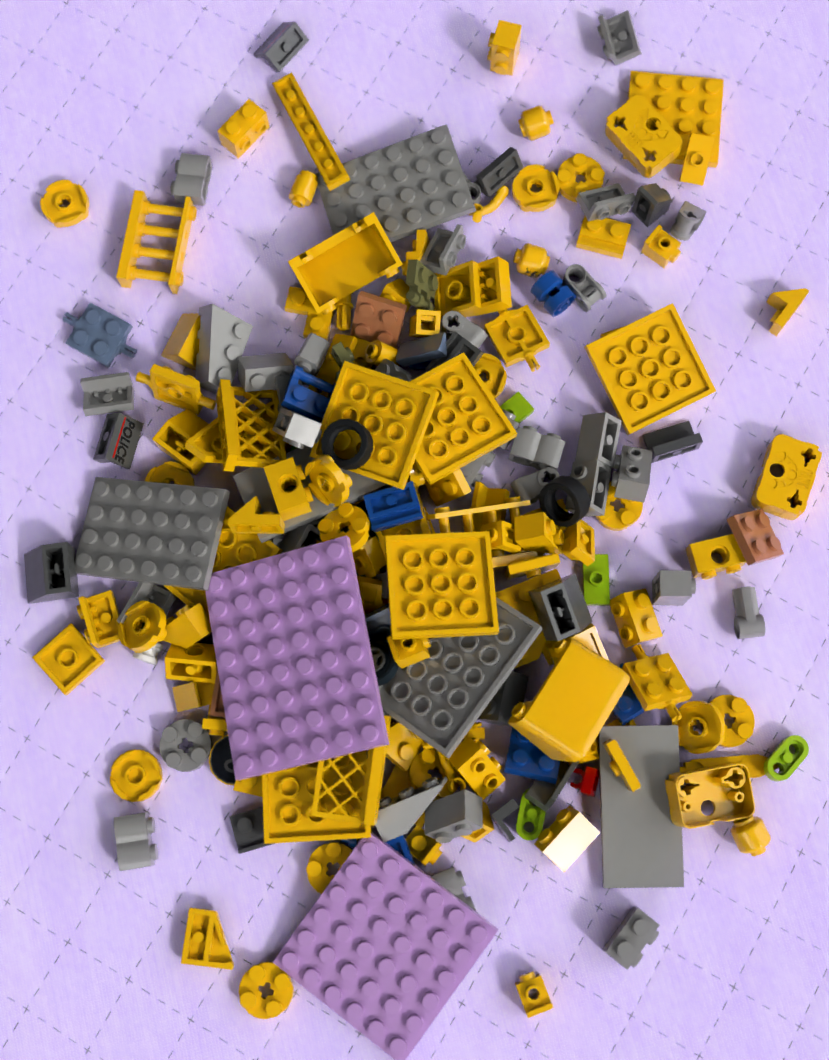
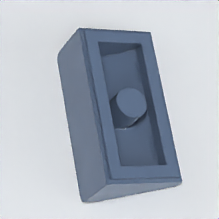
M443 332L401 343L396 355V362L405 367L446 357V333Z

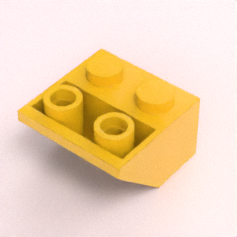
M189 409L168 419L152 438L160 450L185 466L194 475H197L206 464L185 449L186 441L208 425L206 421Z

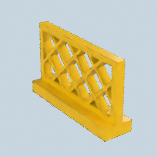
M220 379L216 402L223 471L234 472L235 466L263 468L287 459L285 444L282 441L283 436L272 431L279 414L277 391L245 392L243 387L231 386L230 380ZM235 395L244 396L247 401L242 404L235 398ZM271 398L272 403L266 405L259 399ZM251 404H254L259 409H261V411H259L256 414L248 407ZM243 412L250 419L244 422L237 415ZM267 414L271 418H273L274 421L269 424L261 417ZM256 422L264 429L257 432L250 425ZM243 430L252 436L248 441L239 435ZM269 432L277 439L274 442H270L264 435ZM258 440L266 448L260 451L252 444ZM247 449L255 456L253 458L241 457V452ZM272 451L279 456V460L270 459L266 454Z
M384 715L387 735L389 737L391 716ZM387 745L369 749L368 758L360 765L352 754H348L356 768L345 776L335 764L344 756H339L335 760L327 759L329 764L324 767L325 760L319 761L311 816L375 826L378 819ZM367 763V768H366V773H365V771L362 769V766ZM332 766L341 779L329 788L323 780V773ZM359 770L365 778V783L363 787L355 791L347 778ZM341 782H344L352 795L340 803L331 790ZM323 786L326 791L321 794V787ZM363 790V797L361 799L358 794ZM328 793L337 807L330 812L318 811L320 799ZM353 797L361 805L360 817L349 815L343 807ZM340 809L343 814H337L334 812Z

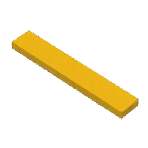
M291 72L273 82L272 85L329 191L350 180L349 175L293 73Z

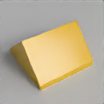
M183 313L161 354L162 357L195 371L196 355L199 353V338H197L201 320L199 313Z

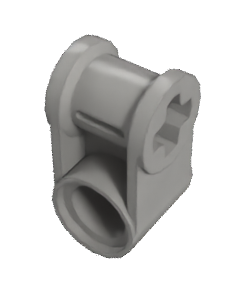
M685 201L676 216L675 223L670 229L671 235L679 240L688 241L699 228L707 211Z
M572 264L566 269L562 285H567L576 295L575 301L584 312L590 311L591 306L598 300L606 298L604 288L592 278L583 266ZM576 276L580 281L573 282L569 277Z
M449 311L442 318L441 331L446 333L447 339L455 331L479 348L488 337L487 333L480 326L472 323L457 311Z
M546 467L530 475L522 476L514 480L510 485L516 497L520 496L521 501L530 500V504H533L539 500L540 491L548 484V482H544V478L547 477L549 480H553L560 475L556 469Z

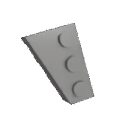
M209 304L199 307L201 320L197 336L199 338V353L196 355L195 378L200 381L201 388L216 395L220 379L230 380L232 386L238 369V357H242L253 326L220 307Z

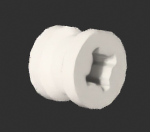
M157 643L142 653L134 652L132 657L152 665H157L158 653L163 650L164 646Z

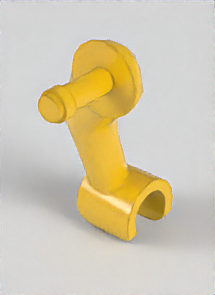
M502 186L496 191L493 199L485 206L474 203L476 211L469 214L473 216L472 220L479 223L482 220V216L494 212L508 196L509 188Z
M423 743V749L433 748L428 743ZM437 751L440 763L449 781L448 791L453 793L454 782L460 785V791L465 789V781L456 776L454 768L445 758L446 756Z

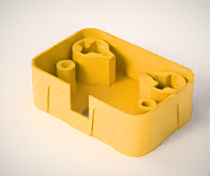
M637 94L632 96L606 119L605 134L607 138L645 178L655 176L680 155L682 137L643 95ZM653 119L657 123L658 120L660 127L657 130H649L646 126L647 121Z
M784 434L775 436L769 443L761 467L763 469L761 475L757 478L751 497L752 506L757 510L763 509L766 513L787 520L797 519L805 511L808 497L813 487L815 474L822 457V452L818 451L819 446ZM804 454L807 455V460H809L805 466V457L803 456ZM772 464H779L783 467L784 473L781 477H775L770 473V466ZM792 497L794 508L790 507L791 503L788 502Z
M724 763L712 767L669 774V779L665 780L671 821L678 827L693 829L713 825L714 823L712 822L715 821L729 822L749 818L755 812L748 768L743 764ZM733 775V778L729 780H724L725 778H729V776ZM684 783L690 784V785H686L685 787L681 788V790H680V786L683 785ZM706 800L711 801L714 806L713 812L708 816L704 815L701 811V805Z

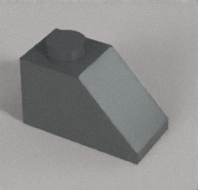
M656 183L643 185L637 190L632 212L646 227H649L669 210L672 199L668 191L660 188Z

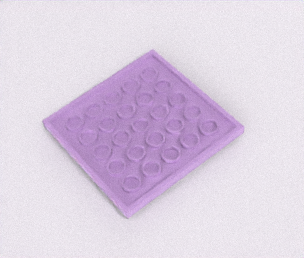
M372 832L371 838H362L273 963L393 1059L406 1060L496 935L498 928Z

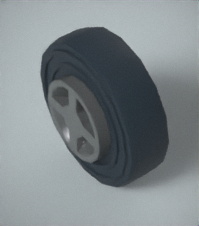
M380 639L370 640L378 686L384 685L394 678L399 665L394 661L389 643Z

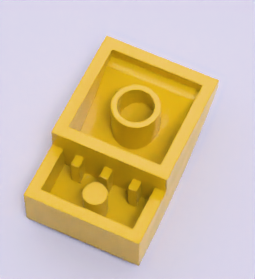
M499 256L480 263L471 260L451 267L446 276L435 273L438 278V289L435 291L434 303L435 311H441L440 320L449 311H457L464 317H472L512 307L509 262Z

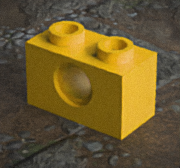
M293 457L263 467L278 512L283 521L312 511L309 502L314 500L309 486L303 487L301 480L306 479L301 464L296 466ZM288 486H296L292 491H285Z
M733 534L691 543L685 549L693 578L701 577L702 580L716 577L717 572L726 571L727 574L741 571V567L746 563ZM711 553L720 554L722 563L713 561Z
M195 643L187 649L171 644L165 655L166 679L215 684L217 661L214 644Z

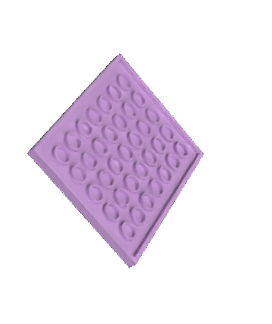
M348 536L212 573L208 591H205L235 780H243L389 745L355 563Z

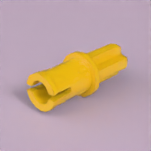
M351 294L335 303L337 310L336 327L341 331L351 328V310L354 308V305L351 303Z

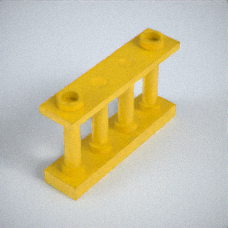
M134 190L116 275L121 287L131 288L132 281L139 278L168 282L172 293L178 294L179 286H182L184 281L182 269L192 221L196 220L197 208L194 207L191 197L185 198L183 208L151 204L144 191ZM154 213L182 218L179 229L146 225V215ZM145 235L176 238L175 251L142 247L140 244L141 238ZM143 256L173 260L171 272L137 269V258Z
M520 496L505 498L506 503L484 507L450 511V506L434 508L435 514H428L426 517L427 520H439L440 533H451L449 517L462 515L464 532H475L472 513L486 512L487 524L497 521L496 510L509 508L511 524L515 525L514 517L520 516L519 507L531 504L530 500L521 501ZM522 547L521 552L505 554L504 550L498 548L491 550L493 568L508 566L512 563L538 557L537 552L524 550Z

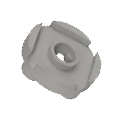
M190 719L178 720L169 727H166L162 732L159 743L162 759L169 767L181 772H191L201 768L207 761L213 747L209 731L202 729V724ZM185 738H187L188 742L193 743V746L189 747V752L184 753V750L179 748V745L183 743Z

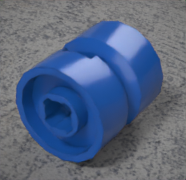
M554 270L547 272L539 278L530 291L539 302H544L543 307L552 317L561 314L576 299V295L567 285L562 286L563 280Z

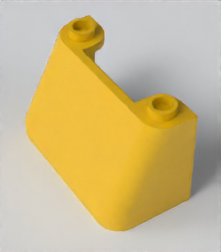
M374 212L288 261L317 314L322 312L324 315L336 309L335 303L379 277L386 275L388 279L400 272L398 267L403 265Z
M567 637L554 643L552 656L557 662L534 699L518 703L513 708L512 716L508 723L552 760L577 762L590 749L626 689L630 677L620 667L573 638Z

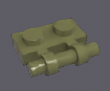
M408 260L406 284L409 286V291L406 294V298L409 304L420 310L435 311L430 299L435 298V291L438 289L437 275L419 260Z

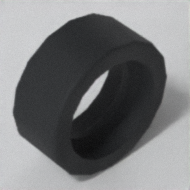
M339 419L331 423L324 431L321 439V450L324 455L331 456L339 468L354 470L363 466L369 460L373 451V438L369 430L359 422L351 419ZM350 429L359 434L361 447L353 458L344 460L335 454L334 442L340 432Z
M559 476L546 484L540 491L539 503L542 512L553 520L556 525L569 527L576 524L588 513L590 498L585 486L571 476ZM555 489H560L570 496L574 503V513H569L558 505L555 499Z

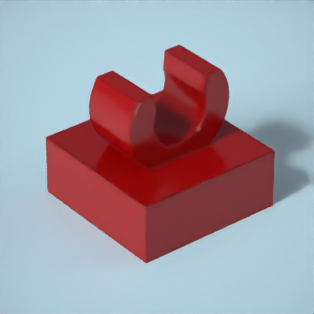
M586 766L585 771L575 768L573 772L580 774L582 781L578 784L571 782L570 786L577 790L581 789L580 792L586 796L595 797L599 782V770Z

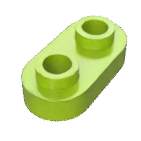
M798 735L784 738L764 762L766 776L775 782L788 779L808 755L809 747L806 740ZM790 745L795 748L794 754L789 751ZM774 764L778 765L779 767L778 773H776L773 769Z
M528 788L521 796L516 831L522 839L530 841L537 839L542 832L546 812L538 806H532L529 800L525 798L526 793L530 789ZM526 822H531L534 825L532 832L525 831L524 824Z

